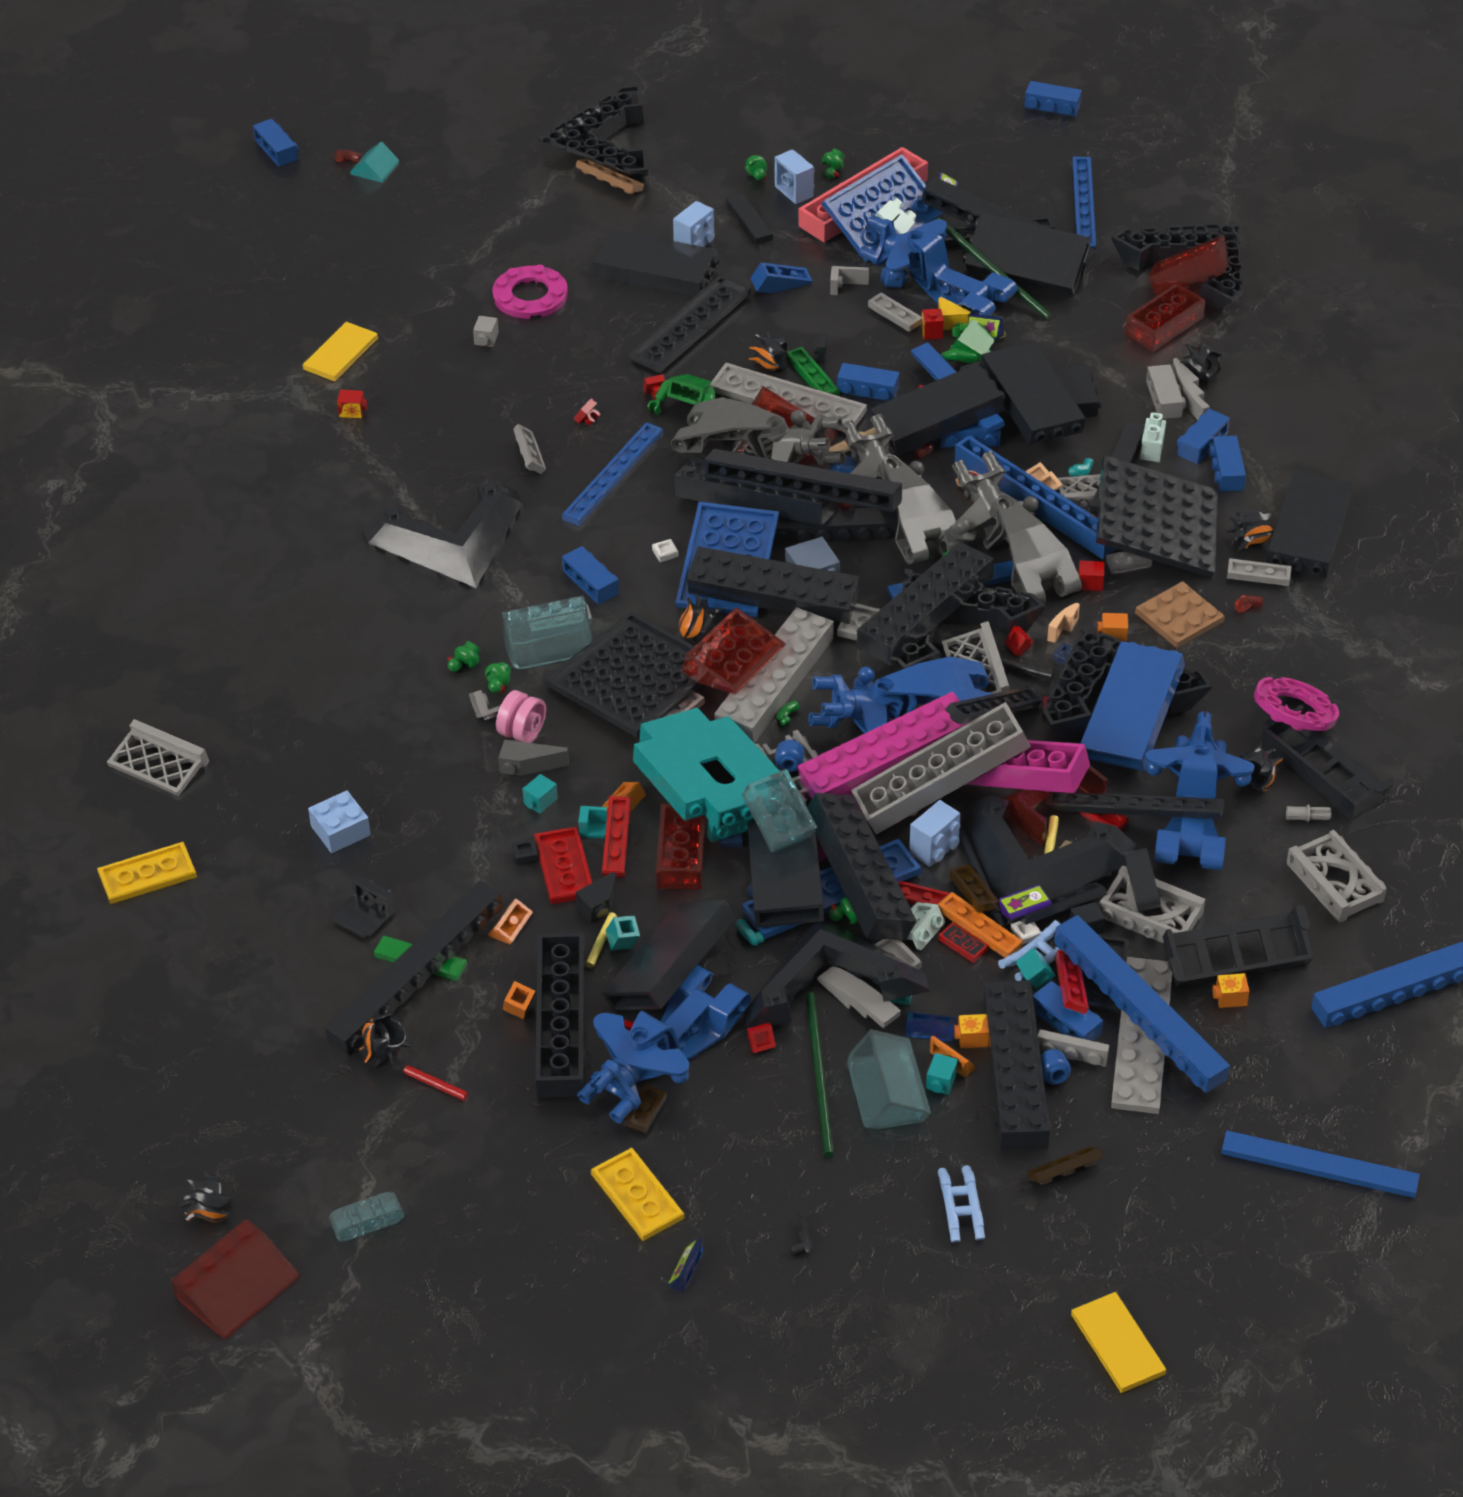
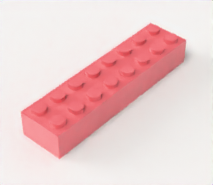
M901 147L800 207L799 227L825 243L842 231L821 205L824 200L901 154L922 181L925 182L928 180V162Z

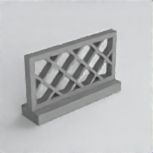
M1101 474L1057 478L1063 485V487L1058 489V493L1085 511L1091 512L1090 505L1097 491L1095 487L1100 484Z
M989 621L981 623V629L942 641L946 657L952 656L977 661L974 658L978 652L985 654L986 656L981 663L985 669L991 671L988 675L989 685L995 686L997 689L990 693L995 694L1010 690ZM981 638L977 646L969 644L971 639ZM960 645L957 652L948 649L949 646ZM965 648L973 650L969 657L961 655Z
M135 719L129 725L131 731L107 761L108 766L177 796L182 793L201 766L205 768L209 763L205 749ZM134 738L141 741V745L129 748V744ZM158 748V753L147 756L146 749ZM143 750L144 757L132 760V753ZM128 755L129 761L124 763L116 762L119 757ZM174 755L176 760L164 763L163 757ZM161 759L160 765L149 767L148 761ZM146 763L147 769L134 770V765ZM193 763L190 769L182 771L181 764ZM178 766L179 772L167 775V768ZM163 770L164 776L155 779L151 776V773ZM181 777V782L177 787L169 785L170 780Z

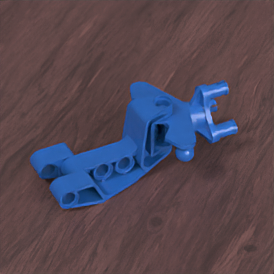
M871 215L868 218L867 225L880 230L879 234L881 236H878L880 243L876 251L862 246L859 250V256L870 260L877 266H881L886 261L887 276L891 281H898L902 277L901 270L908 267L910 276L937 304L938 299L943 297L970 311L971 317L988 319L996 309L992 301L1006 302L1018 290L1014 281L994 272L981 282L950 269L944 242L947 223L944 220H933L906 233L899 234L895 230L893 221L889 219L884 220L875 215Z
M948 656L918 663L879 678L875 683L872 682L875 677L874 670L871 667L865 666L859 670L852 689L848 688L841 675H832L831 677L814 676L812 679L813 690H831L832 701L831 703L823 702L821 704V707H825V709H821V713L810 712L808 722L810 726L837 728L844 718H849L865 734L913 711L917 704H928L950 692H953L959 701L993 693L981 691V689L988 686L989 679L983 664L977 661Z
M1204 711L1198 714V722L1189 740L1186 736H1179L1175 740L1174 748L1153 749L1146 752L1145 758L1148 762L1145 767L1149 775L1157 776L1162 772L1163 768H1169L1179 777L1176 797L1215 798L1218 780L1231 775L1234 776L1235 783L1243 787L1249 785L1252 779L1251 774L1254 771L1253 763L1227 754V744L1224 741L1218 740L1214 742L1211 726L1212 716L1209 712H1206V717H1204ZM1172 817L1164 830L1158 829L1154 862L1174 865L1178 855L1200 858L1202 868L1222 871L1226 837H1218L1213 819Z
M697 965L668 1000V1005L661 1021L644 1011H640L629 1031L624 1026L623 1016L610 1013L598 1014L593 1021L594 1028L598 1037L603 1040L613 1061L607 1060L601 1066V1071H595L589 1078L590 1081L577 1093V1096L580 1097L579 1099L583 1103L589 1104L597 1093H601L603 1090L615 1094L622 1100L609 1115L616 1123L620 1124L632 1110H636L641 1104L636 1084L639 1081L667 1074L671 1076L675 1083H685L689 1078L688 1059L693 1058L728 1034L748 1007L751 995L730 983L715 998L704 991L709 986L714 974Z

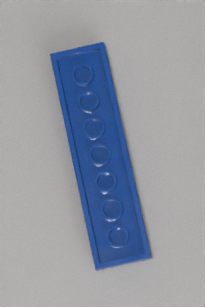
M899 839L880 846L897 882L905 881L921 874L920 865ZM832 867L820 871L824 914L828 913L832 903L840 906L841 899L846 897ZM753 900L742 904V911L755 929L762 933L764 940L801 925L790 924L756 928Z

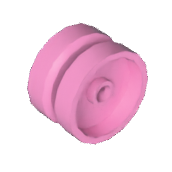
M513 690L506 696L500 706L496 719L497 732L508 738L513 737L515 741L533 742L538 736L545 720V702L535 697H528L523 692Z

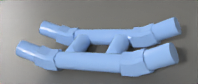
M1054 920L1034 940L1017 952L999 960V967L1003 969L1017 965L1016 960L1032 948H1039L1046 954V961L1048 964H1051L1055 961V955L1060 949L1057 946L1053 949L1047 942L1054 936L1056 927L1060 923ZM1022 972L1015 974L1016 981L1026 980Z
M968 1165L962 1167L964 1186L951 1187V1180L945 1168L938 1170L951 1243L961 1241L958 1216L972 1215L975 1240L985 1239L983 1216L980 1209L975 1177L971 1167ZM968 1195L970 1205L955 1207L953 1196Z

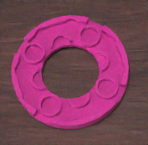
M543 265L510 268L493 285L495 305L505 314L516 318L530 319V316L541 314V317L550 315L559 310L565 304L568 297V287L564 277L559 272L546 268ZM533 280L536 283L542 282L548 288V292L544 297L533 301L518 299L512 293L515 285H520V282L531 283Z
M1267 677L1258 682L1254 692L1256 703L1271 715L1272 720L1289 724L1298 731L1303 729L1327 731L1336 724L1339 717V709L1336 704H1331L1328 699L1329 696L1317 688L1298 680L1285 677L1273 680L1272 677ZM1285 695L1301 699L1313 707L1315 713L1306 712L1305 715H1302V711L1290 710L1287 705L1283 707L1281 705L1282 701L1278 696Z

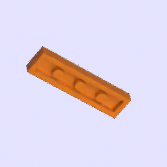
M953 892L938 903L940 911L944 916L988 944L991 949L1004 958L1022 947V940L982 912L978 913L972 905Z

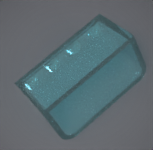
M584 596L501 612L504 644L512 666L517 669L568 660L593 641Z
M870 1029L848 1057V1069L864 1126L877 1130L923 1122L930 1115L931 1111L910 1039Z

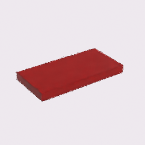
M578 827L534 834L550 904L576 900V891L592 883Z

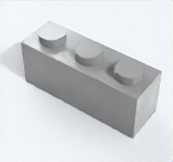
M1171 364L1149 366L1147 368L1146 383L1156 412L1163 415L1162 419L1182 417L1183 409L1186 408L1185 397L1181 396V386L1177 384V374L1173 372Z

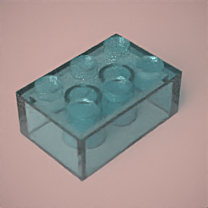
M787 769L749 783L742 793L771 852L811 837L817 828Z

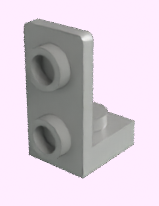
M832 266L830 295H838V288H842V284L868 285L869 268Z
M481 690L469 693L477 718L484 717V720L497 716L496 712L499 711L501 705L488 709L489 701L485 693H482Z

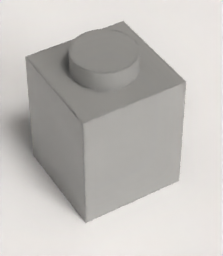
M478 317L473 329L474 345L494 346L499 333L498 318Z

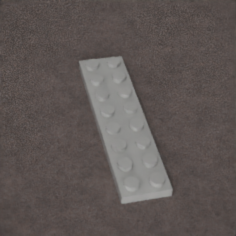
M729 363L724 364L711 382V387L714 388L717 394L789 416L795 410H801L805 413L806 420L810 422L814 421L816 415H825L826 417L841 416L843 424H845V421L853 420L856 427L867 411L866 404Z
M1127 957L1126 963L1169 1005L1172 972L1168 961ZM1122 1009L1111 1108L1159 1114L1165 1054L1153 1040L1146 1036L1145 1032L1138 1025H1135L1130 1020V1017Z

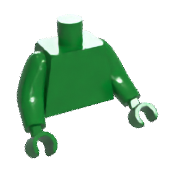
M974 319L970 323H957L951 330L952 336L958 338L948 351L941 353V356L946 362L976 363L981 360L982 354L992 352L989 348L994 343V339Z
M688 374L670 377V379L662 383L655 395L656 400L650 401L648 408L650 413L654 409L655 415H659L661 413L659 404L664 402L667 397L695 405L699 402L715 399V390L711 387V381Z

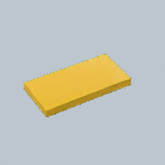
M345 322L303 364V370L336 381L378 339V333Z
M184 842L97 868L110 904L197 877Z
M633 1148L591 1169V1175L642 1241L685 1219L683 1211Z
M1116 1292L1071 1311V1316L1121 1393L1166 1375V1368Z

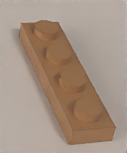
M587 158L577 160L576 167L581 169L583 173L596 176V179L607 181L613 187H620L628 194H634L643 190V183Z

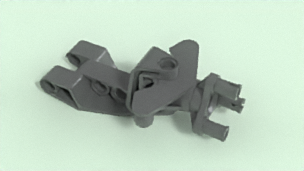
M724 397L696 403L687 416V423L690 426L680 428L671 441L672 448L679 453H701L709 440H746L757 457L797 464L805 456L812 455L818 465H828L829 463L843 464L845 462L844 451H828L830 444L826 443H829L830 439L825 438L826 429L842 428L843 419L841 416L826 417L825 415H816L813 423L810 425L809 421L806 420L805 413L801 410H795L791 413L790 417L794 425L789 428L784 418L750 403Z
M877 414L870 419L877 434L869 436L859 434L853 420L845 421V424L841 425L847 436L845 442H847L852 452L851 457L853 461L861 462L850 474L902 483V502L897 507L898 526L895 541L905 561L908 564H914L929 560V550L926 541L933 540L941 556L960 542L964 544V541L955 540L950 535V528L956 522L952 510L934 489L921 478L924 472V465L919 461H913L907 466L898 457L890 455L885 450L894 434L887 427L882 414Z
M993 451L986 452L981 457L989 472L982 475L973 476L970 474L963 460L955 462L952 468L957 475L959 484L964 490L966 499L973 500L974 504L951 526L950 535L952 538L958 541H974L977 531L981 530L986 549L1009 543L1013 559L1011 585L1016 594L1032 593L1042 603H1045L1046 595L1041 583L1047 581L1051 582L1054 590L1060 597L1080 591L1082 588L1081 580L1068 549L1041 521L1034 517L1039 505L1038 500L1033 496H1028L1024 501H1017L998 489L997 486L1006 471L998 463Z

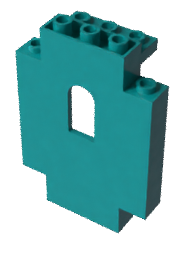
M693 708L642 723L640 726V742L634 744L633 762L684 821L702 815L706 816L708 819L707 838L711 842L748 831L749 822L769 821L770 813L775 812L776 792L781 791L782 773L730 716L709 721L698 708ZM718 760L733 776L734 782L730 784L716 782L701 764Z

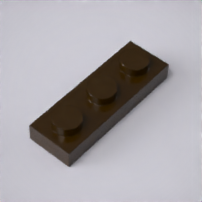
M971 865L949 869V877L978 913L999 909V900Z
M1088 1146L1028 1170L1029 1180L1038 1182L1041 1185L1052 1182L1053 1177L1057 1175H1070L1075 1172V1168L1080 1166L1089 1167L1096 1164L1095 1160L1103 1158L1100 1148Z

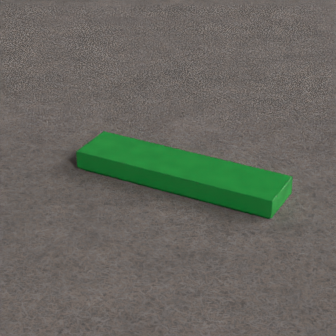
M803 347L787 352L786 359L811 388L836 396L840 395V390Z
M383 936L374 951V956L394 962L412 944ZM454 956L444 962L440 970L434 975L458 982L467 966V960Z

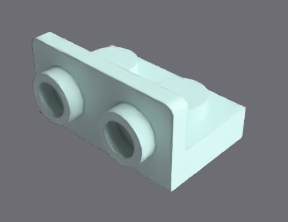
M917 902L911 908L917 922L907 939L913 940L917 950H922L945 924V920L938 905Z

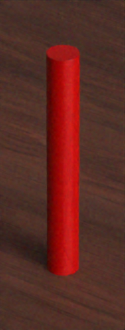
M409 1065L404 1068V1074L465 1101L468 1097V1092Z

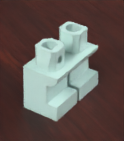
M898 198L888 201L875 214L876 217L894 221L895 230L899 234L906 233L915 223L914 220L916 218V214L912 211L904 213L901 210L903 203Z
M1151 413L1150 418H1146L1140 460L1160 462L1166 428V420H1162V414Z

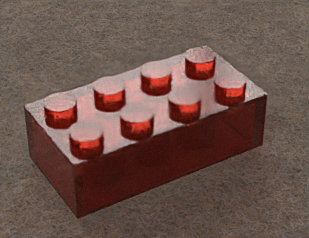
M1175 283L1126 316L1125 335L1154 352L1204 318L1206 300L1182 285Z
M661 804L656 865L657 888L702 889L706 833L705 815L684 821L671 804Z

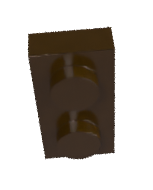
M644 1085L639 1093L640 1106L636 1110H632L624 1119L625 1126L644 1133L648 1131L667 1098L666 1092L648 1085Z

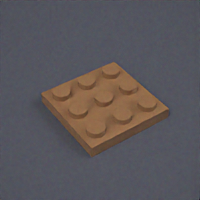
M1183 581L1137 606L1135 614L1176 648L1223 623L1225 617Z

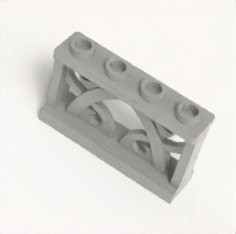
M1335 830L1300 847L1296 845L1289 848L1287 865L1339 923L1347 920V917L1376 903L1384 902L1386 894L1384 882L1374 875L1371 868L1364 864L1358 854L1346 844L1344 838L1339 836ZM1329 847L1326 856H1322L1321 850ZM1328 866L1348 871V885L1346 886L1338 881H1328L1325 878ZM1366 890L1369 892V894H1367V895H1365V896L1358 894V893H1366ZM1351 897L1356 899L1349 903L1347 902Z
M1122 866L1118 876L1107 891V895L1100 900L1099 908L1105 920L1164 943L1162 936L1167 929H1171L1172 934L1193 929L1198 919L1200 920L1204 913L1205 898L1155 879L1161 903L1160 908L1165 914L1144 916L1142 912H1138L1127 867ZM1120 888L1127 890L1126 894L1118 893ZM1119 899H1121V900H1126V901H1120V902H1118L1117 904L1112 903V901H1114V900H1119ZM1185 914L1189 915L1187 921L1182 918ZM1174 921L1181 925V930L1175 929Z

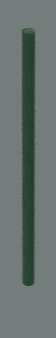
M947 224L945 232L988 270L1010 279ZM1017 285L1018 290L1016 294L1048 320L1052 314Z
M809 992L806 994L823 1151L825 1157H832L834 1153L815 993Z

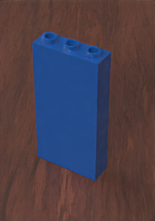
M1121 641L1081 741V744H1085L1089 760L1145 771V766L1148 762L1145 758L1146 752L1153 750L1185 667L1182 653L1175 650L1159 649L1155 646L1148 647L1134 642L1127 643Z

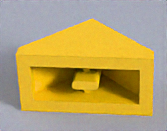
M943 297L938 299V309H941L944 320L943 330H951L957 323H969L970 311Z

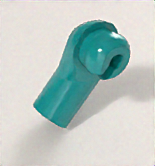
M1086 458L1083 464H1076L1070 467L1068 473L1071 477L1089 475L1094 462L1091 458Z
M743 919L736 921V929L751 945L758 946V943L764 942V937L760 931L754 933Z

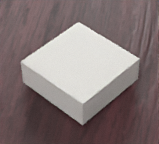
M671 539L652 544V550L659 562L679 557V551Z
M1018 921L1011 924V931L1023 941L1022 945L1031 942L1041 933L1035 922L1026 925Z

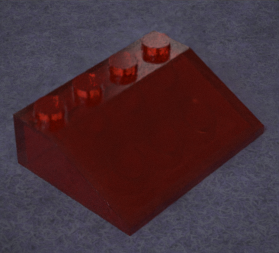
M1224 235L1154 263L1148 278L1156 297H1167L1173 294V291L1176 289L1184 290L1189 288L1191 283L1196 281L1197 283H1202L1208 279V276L1213 274L1219 276L1225 273L1229 262Z
M735 608L685 656L681 671L700 684L736 695L786 646V643L741 610Z
M245 1219L175 1276L171 1282L175 1298L225 1340L300 1276L268 1237L248 1219Z

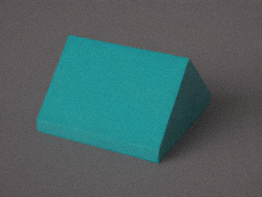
M381 141L361 158L350 173L351 175L383 183L399 164V160Z

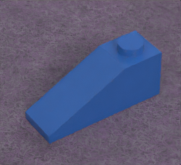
M763 262L759 264L750 278L756 291L761 293H776L809 285L813 282L806 268Z

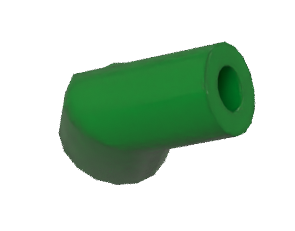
M791 701L779 708L776 719L780 721L782 726L791 722L789 714L799 710L797 701Z

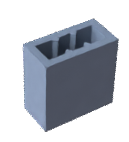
M823 537L785 548V563L840 573V562Z

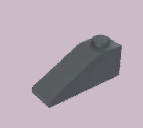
M504 739L498 757L499 772L522 776L568 766V748Z

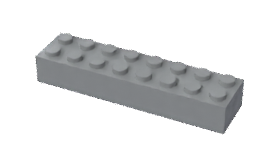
M796 607L715 712V720L730 716L755 744L777 715L779 708L786 703L833 640V621Z
M1005 702L853 788L851 791L875 834H878L1025 751L1031 745Z

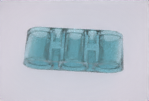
M384 1192L333 1211L329 1216V1221L339 1241H347L399 1222L404 1217V1212L394 1192Z

